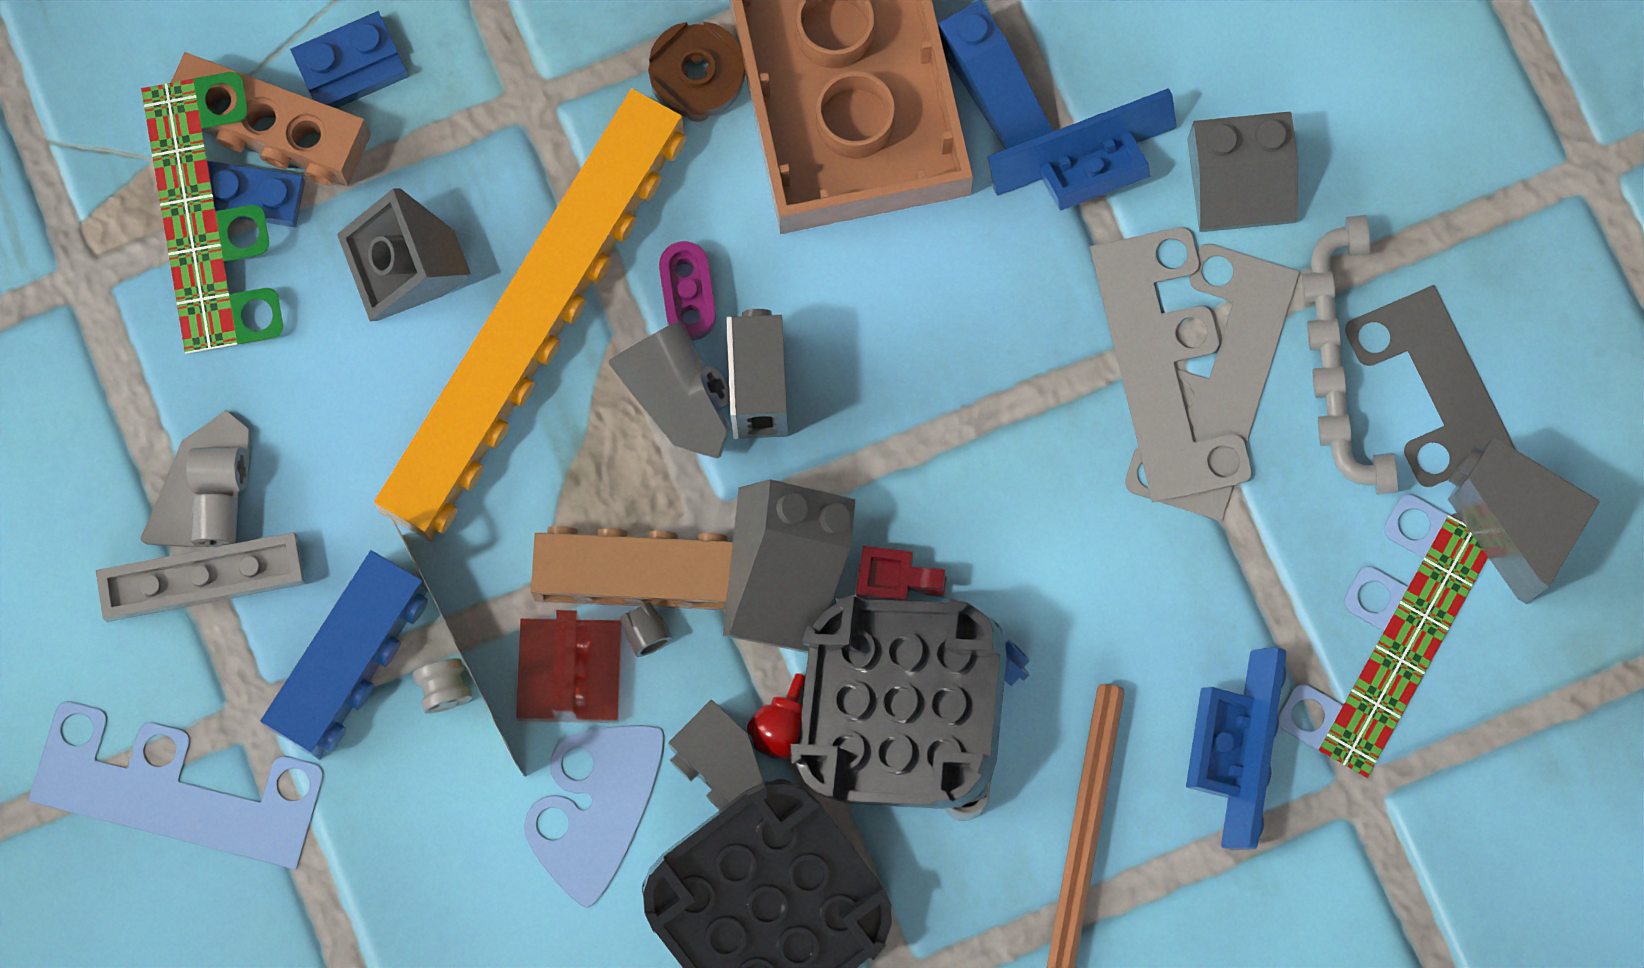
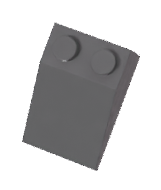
M772 479L738 488L723 636L808 653L809 647L802 644L807 625L813 626L821 614L830 608L851 549L856 499Z

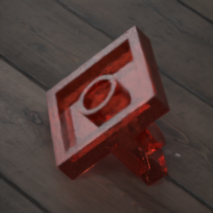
M556 610V619L520 618L516 719L518 721L619 723L621 620H581L577 610Z

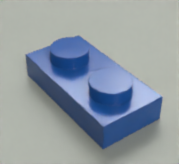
M207 161L215 211L257 205L263 209L266 223L296 227L305 186V180L302 175ZM246 216L237 217L239 219L254 221L253 219Z

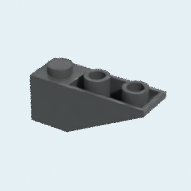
M712 699L668 742L671 751L675 754L669 761L690 782L698 776L711 789L706 797L718 810L722 809L745 790L763 782L748 734Z

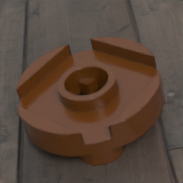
M688 22L670 27L656 40L649 57L648 74L652 91L657 100L663 106L695 122L704 121L709 116L717 115L732 105L739 96L745 80V67L740 45L726 29L709 22H703L704 25H688ZM691 61L697 65L705 61L708 64L705 68L707 76L702 79H689L686 77L688 75L686 63Z

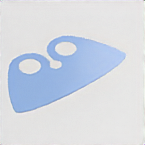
M636 725L588 730L568 736L558 743L552 753L550 769L556 784L563 790L573 794L581 792L589 794L592 804L586 810H579L575 807L572 800L562 796L551 795L541 798L528 811L524 822V832L533 853L546 871L582 907L588 908L603 894L616 873L635 834L648 802L662 755L663 734L662 730L658 727ZM576 748L589 752L594 763L590 775L578 781L571 780L565 776L561 767L564 755L571 749ZM548 808H558L568 817V830L564 836L556 840L545 839L537 831V817Z

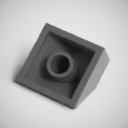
M401 188L390 190L337 234L370 322L382 320L443 297L471 275L455 231Z

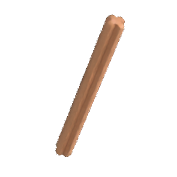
M1100 684L1096 691L1046 968H1075L1125 694L1124 689L1116 685Z

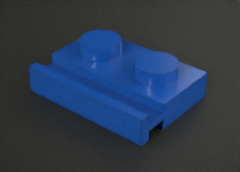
M379 10L290 48L312 99L334 108H339L408 78L407 71Z

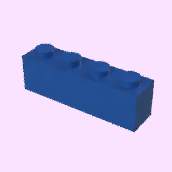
M370 550L260 722L272 732L318 760L325 751L328 753L333 752L345 734L346 727L342 723L351 709L359 710L370 696L374 684L369 681L380 665L388 666L398 652L401 641L397 638L406 623L414 624L426 608L428 598L424 597L428 589L423 581Z

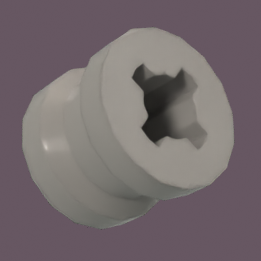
M460 658L431 663L413 672L415 684L422 687L424 698L421 701L424 713L431 714L446 711L463 705L472 699L470 688L464 685L461 679L464 668Z

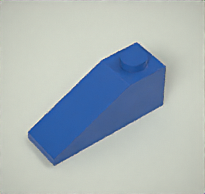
M981 0L938 23L945 58L1005 149L1053 131L1006 38Z

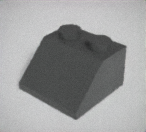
M1291 111L1193 121L1187 142L1199 232L1297 222L1298 156Z

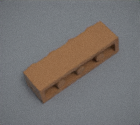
M566 526L548 527L547 533H535L531 594L535 602L642 606L645 603L651 602L653 607L726 610L733 542H727L728 536L701 533L698 534L697 540L677 539L678 534L674 532L650 531L647 538L627 537V531L613 528L599 529L597 536L577 535L578 530L576 528Z

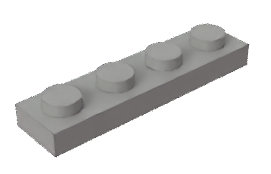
M294 532L95 570L102 617L106 622L305 584L298 537Z

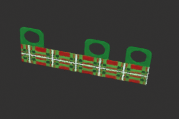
M225 72L141 88L185 354L279 336L283 330V321L279 297L275 290L261 288L229 294L224 261L262 255L268 250L269 236L263 209L257 205L215 211L202 134L203 128L235 123L245 118L247 104L241 76L235 72ZM215 84H227L236 93V105L228 114H214L206 105V94ZM237 217H249L258 226V238L250 247H236L228 238V227ZM254 299L267 302L272 309V321L267 328L261 331L248 329L241 317L245 304Z

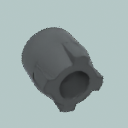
M651 602L645 603L620 617L625 626L626 637L636 657L652 654L672 641L663 618L656 612Z

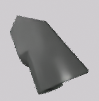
M682 320L657 331L609 360L610 366L674 446L717 459L721 457L730 428L720 409L727 406L730 402V388L722 373L715 367H703L700 362L702 357Z

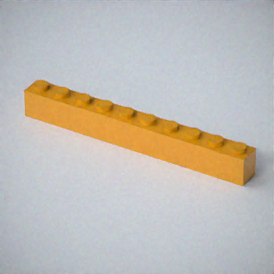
M632 88L630 89L374 500V504L381 514L390 519L393 518L395 522L430 542L437 531L443 534L450 527L458 510L454 506L463 489L470 491L479 480L484 468L480 464L489 447L496 449L503 441L509 429V423L506 420L515 405L522 407L530 397L535 386V381L531 379L541 363L547 366L556 355L561 340L557 337L566 322L573 324L580 316L586 303V298L582 296L592 281L599 283L606 274L611 263V257L608 254L617 240L624 242L630 235L637 219L633 214L642 199L648 202L654 196L662 179L658 173L666 160L674 161L680 154L686 141V135L683 134V120L680 114Z

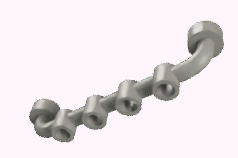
M1366 215L1350 216L1345 218V227L1331 230L1317 241L1312 250V273L1302 274L1304 302H1315L1317 320L1307 321L1310 350H1321L1322 368H1314L1312 370L1315 398L1326 397L1328 416L1318 417L1319 440L1321 446L1331 445L1335 465L1345 478L1357 484L1375 485L1377 495L1397 493L1398 481L1394 453L1373 455V465L1369 466L1358 463L1352 454L1351 427L1347 411L1345 375L1341 358L1340 330L1336 314L1331 256L1336 249L1346 246L1349 256L1370 254V239Z

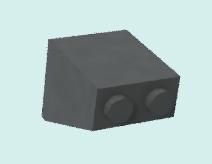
M1495 437L1482 449L1474 445L1467 457L1464 456L1449 479V482L1456 487L1449 496L1448 501L1516 598L1525 604L1550 587L1600 503L1596 498Z

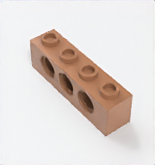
M184 52L171 83L225 72H235L241 76L247 104L245 118L235 123L203 128L202 132L215 136V141L229 150L242 152L244 148L260 153V158L263 161L277 168L287 169L288 165L303 169L308 178L322 185L332 186L335 181L349 186L371 136L363 118ZM224 83L213 85L206 94L208 109L210 110L211 106L219 100L231 101L229 108L217 115H225L231 112L237 101L234 89ZM271 116L276 118L274 125L270 129L265 131L254 130L255 123L262 117ZM317 133L321 135L319 142L313 147L301 148L298 146L300 139L306 134Z

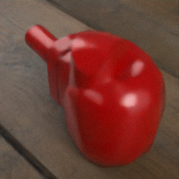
M799 673L794 675L786 698L773 697L770 705L760 707L750 718L747 732L752 736L754 748L759 752L774 758L784 759L791 757L790 744L798 743L801 731L802 705L797 702L805 684L806 677Z

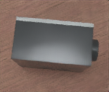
M750 309L742 312V316L727 317L730 412L734 439L788 437L782 315H772V311L768 309Z

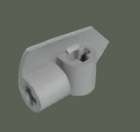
M227 410L181 441L159 497L141 535L143 543L147 545L178 547H219L237 543L239 491H244L248 482L251 430Z

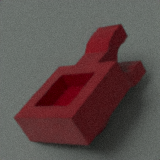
M863 546L856 596L859 599L907 601L909 590H914L926 595L944 597L947 581L945 569L912 567L913 552Z

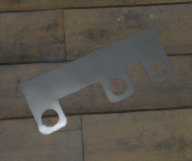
M1434 285L1352 319L1347 323L1345 327L1346 336L1359 362L1363 365L1373 366L1408 351L1444 424L1443 427L1410 440L1404 447L1405 457L1419 484L1424 487H1433L1449 480L1464 456L1467 457L1474 445L1482 449L1493 437L1515 449ZM1377 322L1387 328L1390 334V342L1385 350L1371 353L1360 345L1358 334L1360 329L1367 323ZM1438 443L1447 450L1449 464L1443 472L1430 474L1419 466L1417 455L1420 448L1425 444ZM1457 513L1450 515L1453 518L1462 521V519Z

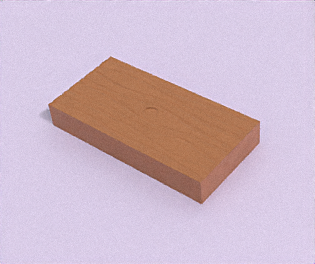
M729 0L738 43L742 51L746 80L780 234L971 196L973 176L932 0Z

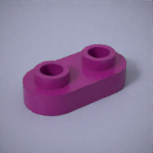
M680 241L673 243L663 251L659 261L667 322L669 326L682 320L692 340L695 341L707 336L712 331L716 322L708 259L703 249L692 242ZM681 264H689L694 269L692 274L687 277H681L675 271ZM687 311H697L701 315L699 321L694 324L684 322L682 317Z

